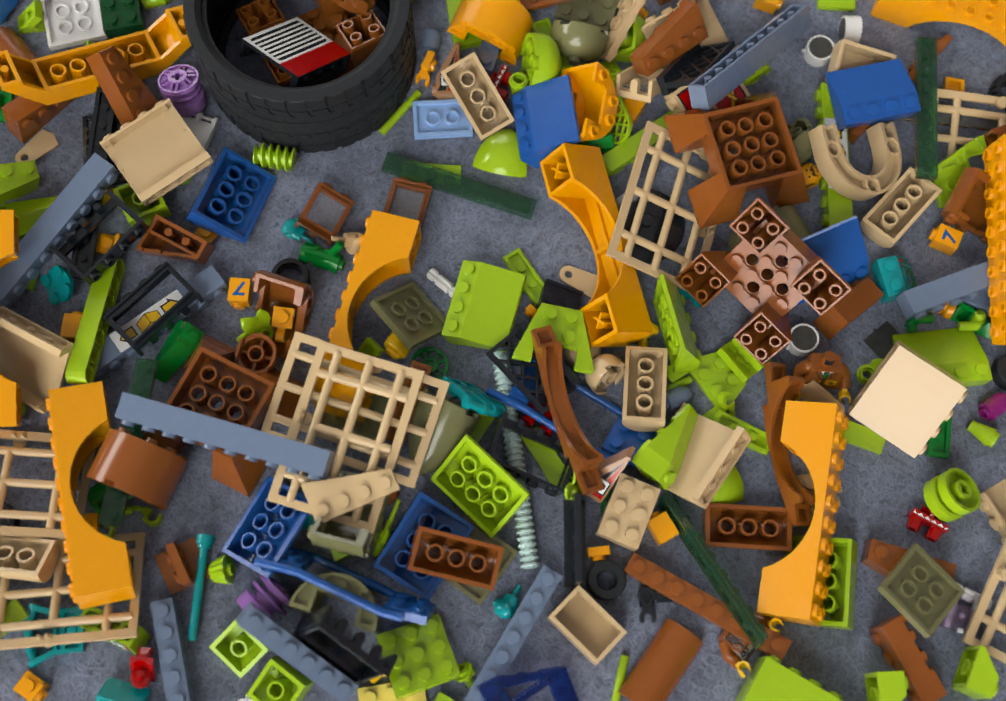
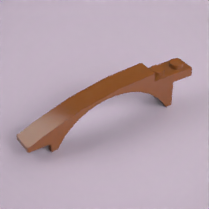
M551 325L532 329L531 336L543 388L565 458L569 457L582 496L604 489V485L597 467L604 461V457L586 439L573 413L563 374L562 344L556 340Z
M767 362L764 364L768 404L762 405L774 474L793 526L810 527L812 522L811 504H815V496L808 492L799 482L793 471L788 449L780 441L786 400L795 401L800 390L805 385V378L787 376L786 364Z

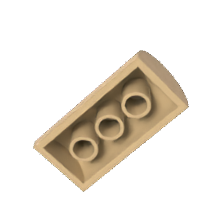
M475 52L440 72L481 141L515 121Z
M910 166L894 186L887 191L861 220L860 227L863 233L878 246L891 248L943 190Z
M626 346L622 424L630 430L654 432L665 425L668 348Z
M0 536V578L45 583L52 577L58 560L56 540Z

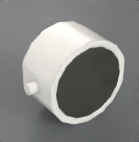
M844 15L841 17L838 29L839 41L846 39L859 43L862 35V18L860 16Z
M815 35L810 38L801 52H803V57L809 65L823 67L831 59L834 43L827 36Z
M797 324L791 329L792 341L785 348L795 356H808L819 344V333L809 324Z

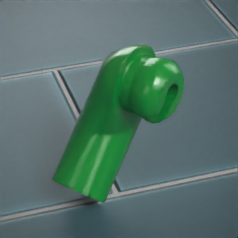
M927 314V316L915 320V318L907 320L905 323L906 331L914 333L918 331L917 325L932 324L935 319L934 315Z

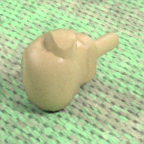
M349 232L344 233L342 237L331 236V241H342L346 251L349 254H355L360 250L359 240L362 233Z

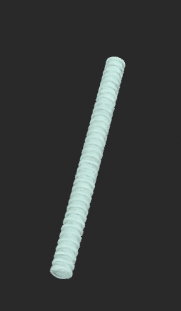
M496 351L494 353L498 359L507 360V351ZM494 364L493 369H495L494 375H496L495 381L497 382L495 385L498 388L496 391L508 396L514 384ZM502 403L506 406L507 413H509L507 418L517 422L519 420L517 418V409ZM502 428L504 432L502 435L505 438L503 442L506 444L504 450L507 451L505 456L508 457L506 463L526 472L524 470L526 465L523 463L525 458L522 457L524 451L521 450L523 445L520 444L522 438L519 437V434ZM518 478L517 481L529 492L525 481ZM530 496L515 514L516 518H514V521L517 522L515 528L518 529L516 535H519L517 542H520L518 548L521 549L519 555L522 556L520 558L522 569H533L540 566V563L537 562L539 556H536L538 549H535L537 542H534L536 536L533 535L535 529H532L534 522H531L533 516L530 515L532 513V509L529 508L531 503L528 501Z

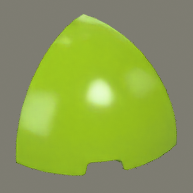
M503 129L489 136L478 149L472 166L499 175L526 177L527 163L520 159L517 133L512 129Z
M735 465L710 503L732 504L744 499L742 478Z

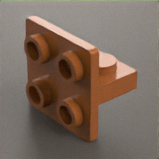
M194 537L180 544L171 542L165 545L166 551L155 556L171 595H175L195 585L199 548H197L198 544ZM207 563L204 580L210 577Z

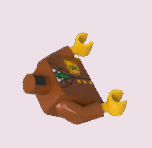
M833 351L811 353L807 359L796 364L792 376L805 378V384L815 380L825 389L838 390L841 388L838 392V400L841 402L843 397H848V404L851 403V396L848 388H850V370L845 363L841 362L840 355L835 354ZM800 392L796 397V400H799L801 398Z

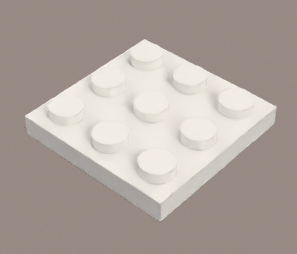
M41 0L48 47L51 51L86 44L88 40L96 42L108 39L103 31L99 0Z

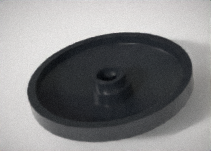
M650 190V193L670 201L668 195L658 190ZM625 193L615 200L618 212ZM635 194L633 195L624 229L627 231L631 229L640 199ZM647 201L637 235L657 244L667 209ZM675 213L665 244V248L673 252L679 247L685 230L684 217ZM635 243L631 256L651 264L655 252Z

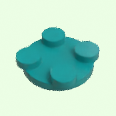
M55 265L47 274L41 276V284L46 287L49 294V302L52 305L67 302L72 297L74 282L67 269L61 265Z

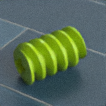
M262 142L260 147H258V144L255 145L253 163L257 166L261 164L263 168L269 166L270 169L276 167L280 171L284 168L286 172H289L291 169L292 171L294 170L297 160L296 148L293 147L291 153H289L288 146L285 147L284 151H281L280 145L277 146L276 150L273 149V144L271 143L268 149L265 142Z

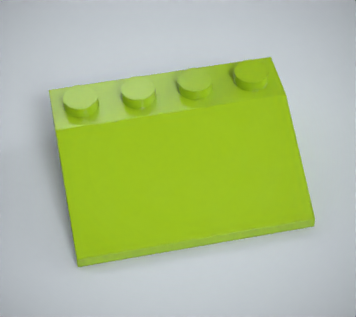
M463 260L441 335L451 344L489 350L512 332L527 276L483 262Z
M659 274L653 304L665 347L668 348V357L673 374L696 370L700 361H702V355L700 350L696 349V335L690 329L691 319L689 313H686L684 309V296L680 295L678 287L664 274Z
M957 328L892 335L893 345L899 340L962 381L966 387L985 385L993 379L988 358L974 331H958Z
M468 434L462 438L431 477V480L491 538L504 529L530 495L516 479Z
M792 535V551L801 543L805 536ZM831 538L833 554L832 556L829 555L828 564L831 566L830 576L826 577L825 586L828 587V596L823 601L825 619L821 621L820 627L853 630L858 543L850 538Z

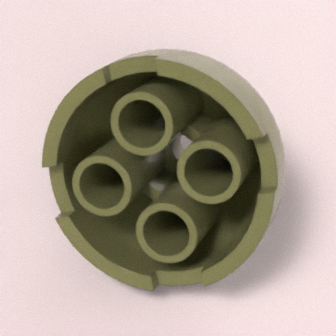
M562 20L553 21L550 37L556 41L560 55L569 58V62L579 64L580 61H592L599 58L606 50L609 32H600L601 27L577 21L566 22V24H562Z
M807 118L795 119L796 123L787 125L800 165L804 164L813 154L808 132L814 128Z

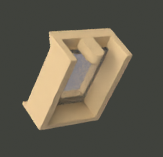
M633 66L617 73L616 95L651 103L652 98L661 93L656 78L664 68L659 69L649 77L636 74Z

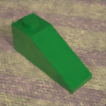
M178 320L146 373L154 377L156 371L155 378L166 383L193 353L205 333L188 322Z

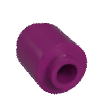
M1002 392L994 393L979 404L980 416L985 420L994 421L1006 411V394Z

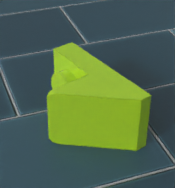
M34 0L18 16V34L46 32L41 1Z

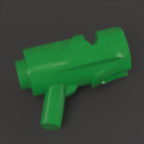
M337 241L332 249H325L320 247L321 245L308 242L302 245L298 260L308 265L312 261L313 267H318L337 274L338 271H343L346 260H343V255L338 254L345 246L342 241Z

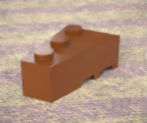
M156 214L136 250L147 255L205 265L215 247L204 239Z
M869 277L862 282L859 279L851 285L853 289L813 322L828 341L885 295Z

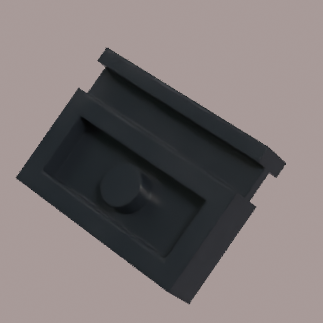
M546 278L537 307L539 308L541 303L579 310L581 297L584 292Z

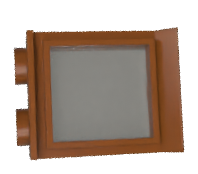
M393 177L384 212L420 221L422 231L433 194L432 186L425 182H412L405 177Z
M319 182L296 220L294 227L298 228L301 225L310 231L308 233L310 236H320L327 241L325 245L330 246L334 242L331 241V236L337 235L355 202L347 194L338 193L333 190L334 188L330 184Z

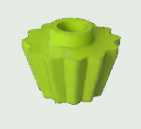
M223 555L209 564V576L213 582L233 584L236 567L229 555Z

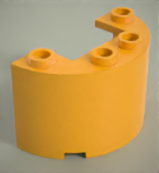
M461 0L447 32L463 40L469 32L500 48L501 52L498 58L515 66L521 53L523 40L526 34L530 33L533 28V20L520 0Z
M599 62L562 69L561 76L569 75L581 136V141L579 142L603 138L615 124L617 106L619 104L615 86L608 69Z

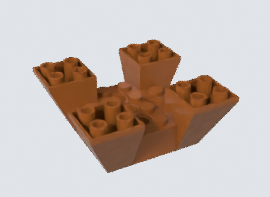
M256 0L235 10L249 36L286 22L285 17L274 0ZM314 0L317 8L298 16L305 23L351 53L346 71L315 85L327 83L349 73L365 61L374 51L385 32V28L372 9L350 18L351 12L333 1ZM263 58L278 85L289 87L291 76L266 58Z
M774 91L738 98L736 100L738 106L725 109L712 108L707 111L691 109L664 116L675 154L703 148L712 173L711 178L687 191L699 229L734 221L739 215L745 192L765 188L771 208L776 205L783 207L810 201L803 171L778 96Z
M758 197L729 225L742 238L730 251H702L674 279L703 308L726 287L752 313L733 337L754 358L764 365L792 341L789 311L804 299L822 316L853 288L822 257L816 255L766 202ZM781 255L785 256L788 260L783 259Z
M204 334L182 367L186 372L169 400L164 404L257 430L268 411L281 371L273 369L270 372L255 374L234 363L235 348ZM291 376L289 377V383L304 387L305 383ZM234 383L232 389L225 390L228 384ZM285 390L277 414L292 419L300 395ZM204 392V396L201 399H196L199 393ZM218 402H223L220 408L215 409V405ZM242 411L239 418H233L235 412ZM155 429V433L144 430L142 434L143 440H146L147 437L159 442V447L163 449L165 446L178 451L177 454H180L186 442L182 441V436L176 435L175 439L162 436L163 431ZM196 441V444L203 447L204 443ZM217 447L216 451L207 449L213 452L212 479L250 498L267 468L265 465L266 461L258 459L256 463L245 460V455L237 453L236 457L223 453L224 449Z

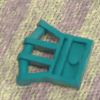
M448 376L443 377V381L450 383L447 392L452 395V398L462 401V408L467 410L473 409L478 414H487L489 417H499L504 412H507L505 405L485 395L482 390L471 382Z
M29 603L27 609L30 610L26 621L36 620L38 612L49 614L50 609ZM80 607L59 609L58 618L80 616L84 609H80ZM79 626L53 628V635L85 632V629ZM35 630L22 631L24 632V638L34 637ZM86 642L54 645V649L39 657L35 647L25 648L30 660L28 662L29 667L35 668L56 655L86 652Z

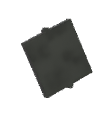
M886 321L878 329H873V333L863 341L879 358L884 359L893 347L892 335L899 333Z

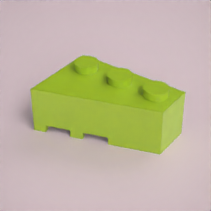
M35 160L0 164V206L4 205V202L13 198L18 199L38 189L40 176Z

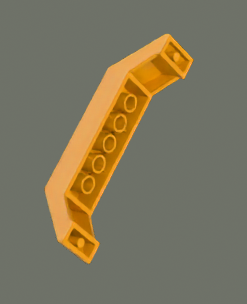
M183 5L165 9V13L147 30L29 60L10 54L8 50L0 51L1 90L45 105H52L95 93L97 87L101 86L85 58L111 46L116 47L141 80L160 75L191 46L184 24Z

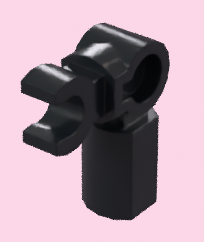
M649 587L642 588L637 593L639 608H642V612L639 615L640 623H644L645 614L651 616L652 623L656 621V614L652 611L654 600L657 603L674 601L657 591H653Z

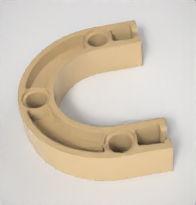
M881 122L866 130L873 156V167L870 175L858 172L848 162L842 149L836 124H831L828 127L826 124L819 125L808 132L816 165L825 181L837 193L851 200L864 201L878 196L894 186L899 178L902 166L901 148L894 122H889L886 125L884 122Z

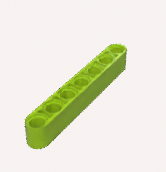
M117 259L112 267L107 268L102 273L101 278L97 282L91 284L65 372V378L69 384H87L94 381L110 325L103 316L106 315L109 308L115 306L125 272V264L122 259Z

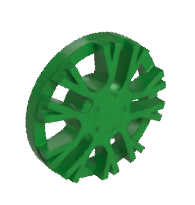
M425 347L418 350L412 356L410 364L419 355L423 359L421 363L432 367L429 376L434 374L437 379L442 380L447 375L449 368L448 360L439 349ZM431 351L437 353L435 358L430 357ZM423 352L427 353L428 358H424ZM442 356L443 359L439 362H436V360ZM445 363V369L438 368L439 364ZM437 370L442 373L441 376L436 373Z

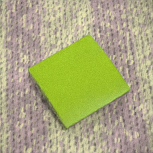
M735 338L716 352L742 383H745L764 367Z

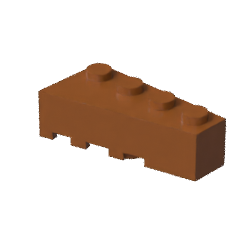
M682 0L679 3V7L667 16L668 19L654 30L652 36L649 39L646 38L629 56L636 74L649 77L709 37L696 1Z
M115 46L85 58L121 125L134 121L140 113L151 110L158 102Z
M18 96L1 108L8 131L21 143L25 144L74 99L45 105Z

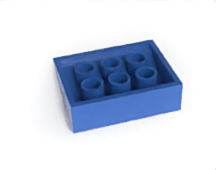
M900 59L825 73L838 131L909 117L921 111L917 91Z
M569 75L526 86L511 96L521 161L537 169L540 167L539 162L563 143L576 144L581 141Z
M224 147L212 165L185 220L204 230L246 243L277 177Z
M853 216L801 239L816 255L822 257L847 283L868 275L869 259L858 217ZM802 299L797 305L805 303L806 301Z
M270 476L263 483L221 550L268 579L272 577L275 571L254 566L255 558L260 557L280 563V560L283 559L310 515L309 513L268 501L267 498L274 480ZM283 483L279 495L287 497L290 487ZM298 491L295 500L308 503L305 495Z
M420 491L416 494L371 566L420 597L430 600L443 578L407 569L410 548L418 525L467 538L475 526Z

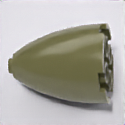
M426 387L424 388V393L433 395L431 394V389ZM447 396L445 397L419 473L420 476L430 474L442 465L466 434L471 435L481 418L480 414L474 411L472 415L469 413L470 409H464L461 407V403ZM419 400L411 424L425 428L433 405ZM409 433L408 456L411 460H415L422 439L421 436Z

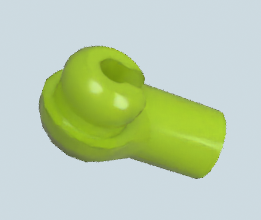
M983 310L975 311L974 316L969 321L957 322V330H979L986 321V313Z

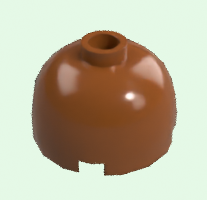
M262 333L250 334L251 336L240 340L235 351V359L239 366L255 374L270 372L275 368L278 363L279 352L276 344L270 337Z

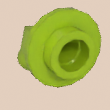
M469 662L460 663L457 666L461 677L455 680L459 683L465 681L470 690L475 682L472 677L475 675V670Z

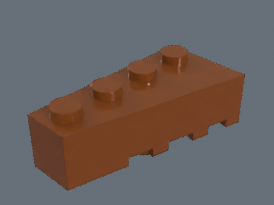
M869 539L864 543L860 562L883 576H887L908 549L876 539ZM931 557L954 580L957 564Z
M902 614L890 616L870 628L869 630L872 633L870 638L884 652L882 657L887 665L892 666L895 671H904V676L907 677L909 683L907 689L909 694L907 696L910 701H938L947 695L934 668L927 666L928 657L925 651L915 644L917 636L912 629L909 630L904 622L908 620Z

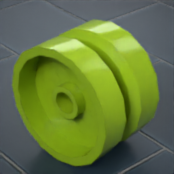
M950 468L942 474L929 479L924 484L923 494L925 502L930 511L939 520L953 522L960 519L963 515L976 511L980 507L981 497L977 484L964 470Z

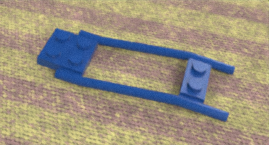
M532 357L531 362L535 363L536 358ZM525 367L524 376L535 377V367ZM524 380V387L527 390H535V381ZM580 383L575 390L619 416L603 443L601 450L595 446L593 447L603 454L605 460L633 446L636 449L628 464L637 468L631 461L643 443L648 439L653 440L657 433L637 432L626 428L622 424V408L601 395H597L594 391ZM515 385L510 390L508 396L490 387L486 390L485 395L523 412L557 433L554 422L527 406L530 401Z
M289 547L285 554L287 556L281 559L280 563L256 557L254 560V566L299 577L380 617L399 622L406 620L426 626L435 612L436 604L431 603L429 599H417V596L397 592L330 559L304 549ZM313 562H316L334 572L352 576L364 586L390 599L384 607L378 606L305 570Z

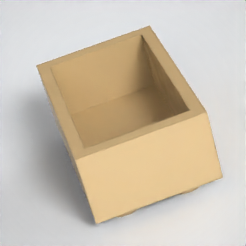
M841 39L834 44L827 73L895 60L897 55Z
M621 473L613 486L594 535L633 552L638 550L661 489Z
M580 585L547 618L594 666L627 633Z

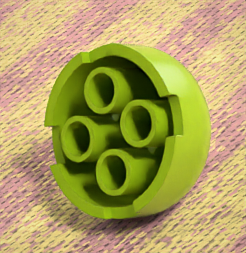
M533 32L526 34L520 55H523L520 72L526 75L528 79L527 86L557 78L562 68V59L556 41L543 33Z

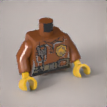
M741 612L762 625L771 628V630L778 634L781 632L774 628L775 625L781 624L784 626L779 618L772 619L755 612ZM723 629L717 636L720 640L718 646L722 657L729 665L737 669L740 677L745 678L746 676L741 670L747 668L749 671H752L747 661L757 648Z

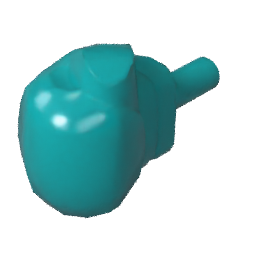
M297 217L287 219L284 222L282 233L286 237L298 242L301 239L312 244L315 242L305 235L306 229L301 225L298 228L294 227L298 219Z
M517 584L511 595L506 593L503 598L494 599L492 605L495 607L494 613L503 619H510L514 616L519 603V599L516 596L522 588L521 585Z

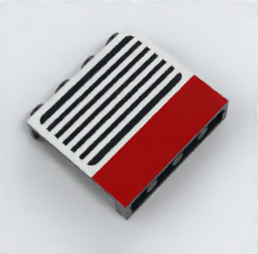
M298 17L243 38L240 52L241 57L257 52L291 76L289 87L313 86L346 71L351 55L350 52Z

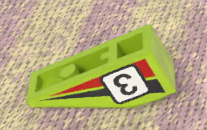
M96 607L86 608L80 616L103 614V610ZM129 621L112 622L111 630L128 628ZM102 623L79 625V627L88 632L101 631ZM138 626V638L106 641L137 655L139 647H145L151 636L141 626Z

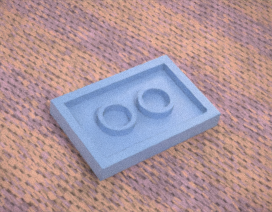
M456 99L412 101L415 140L473 137L472 125Z

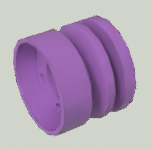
M187 64L174 65L165 69L159 75L157 82L164 100L169 98L181 117L196 115L205 108L207 97L198 71L193 66Z
M260 575L259 577L265 585L262 586L255 580L253 584L258 592L254 594L246 589L235 600L242 609L251 601L277 621L273 614L275 611L283 616L287 614L281 605L285 604L289 609H293L289 606L290 595L275 579H268Z

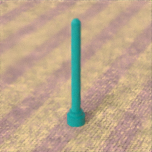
M197 534L196 537L199 556L188 630L189 641H195L197 638L208 549H211V545L214 544V535Z

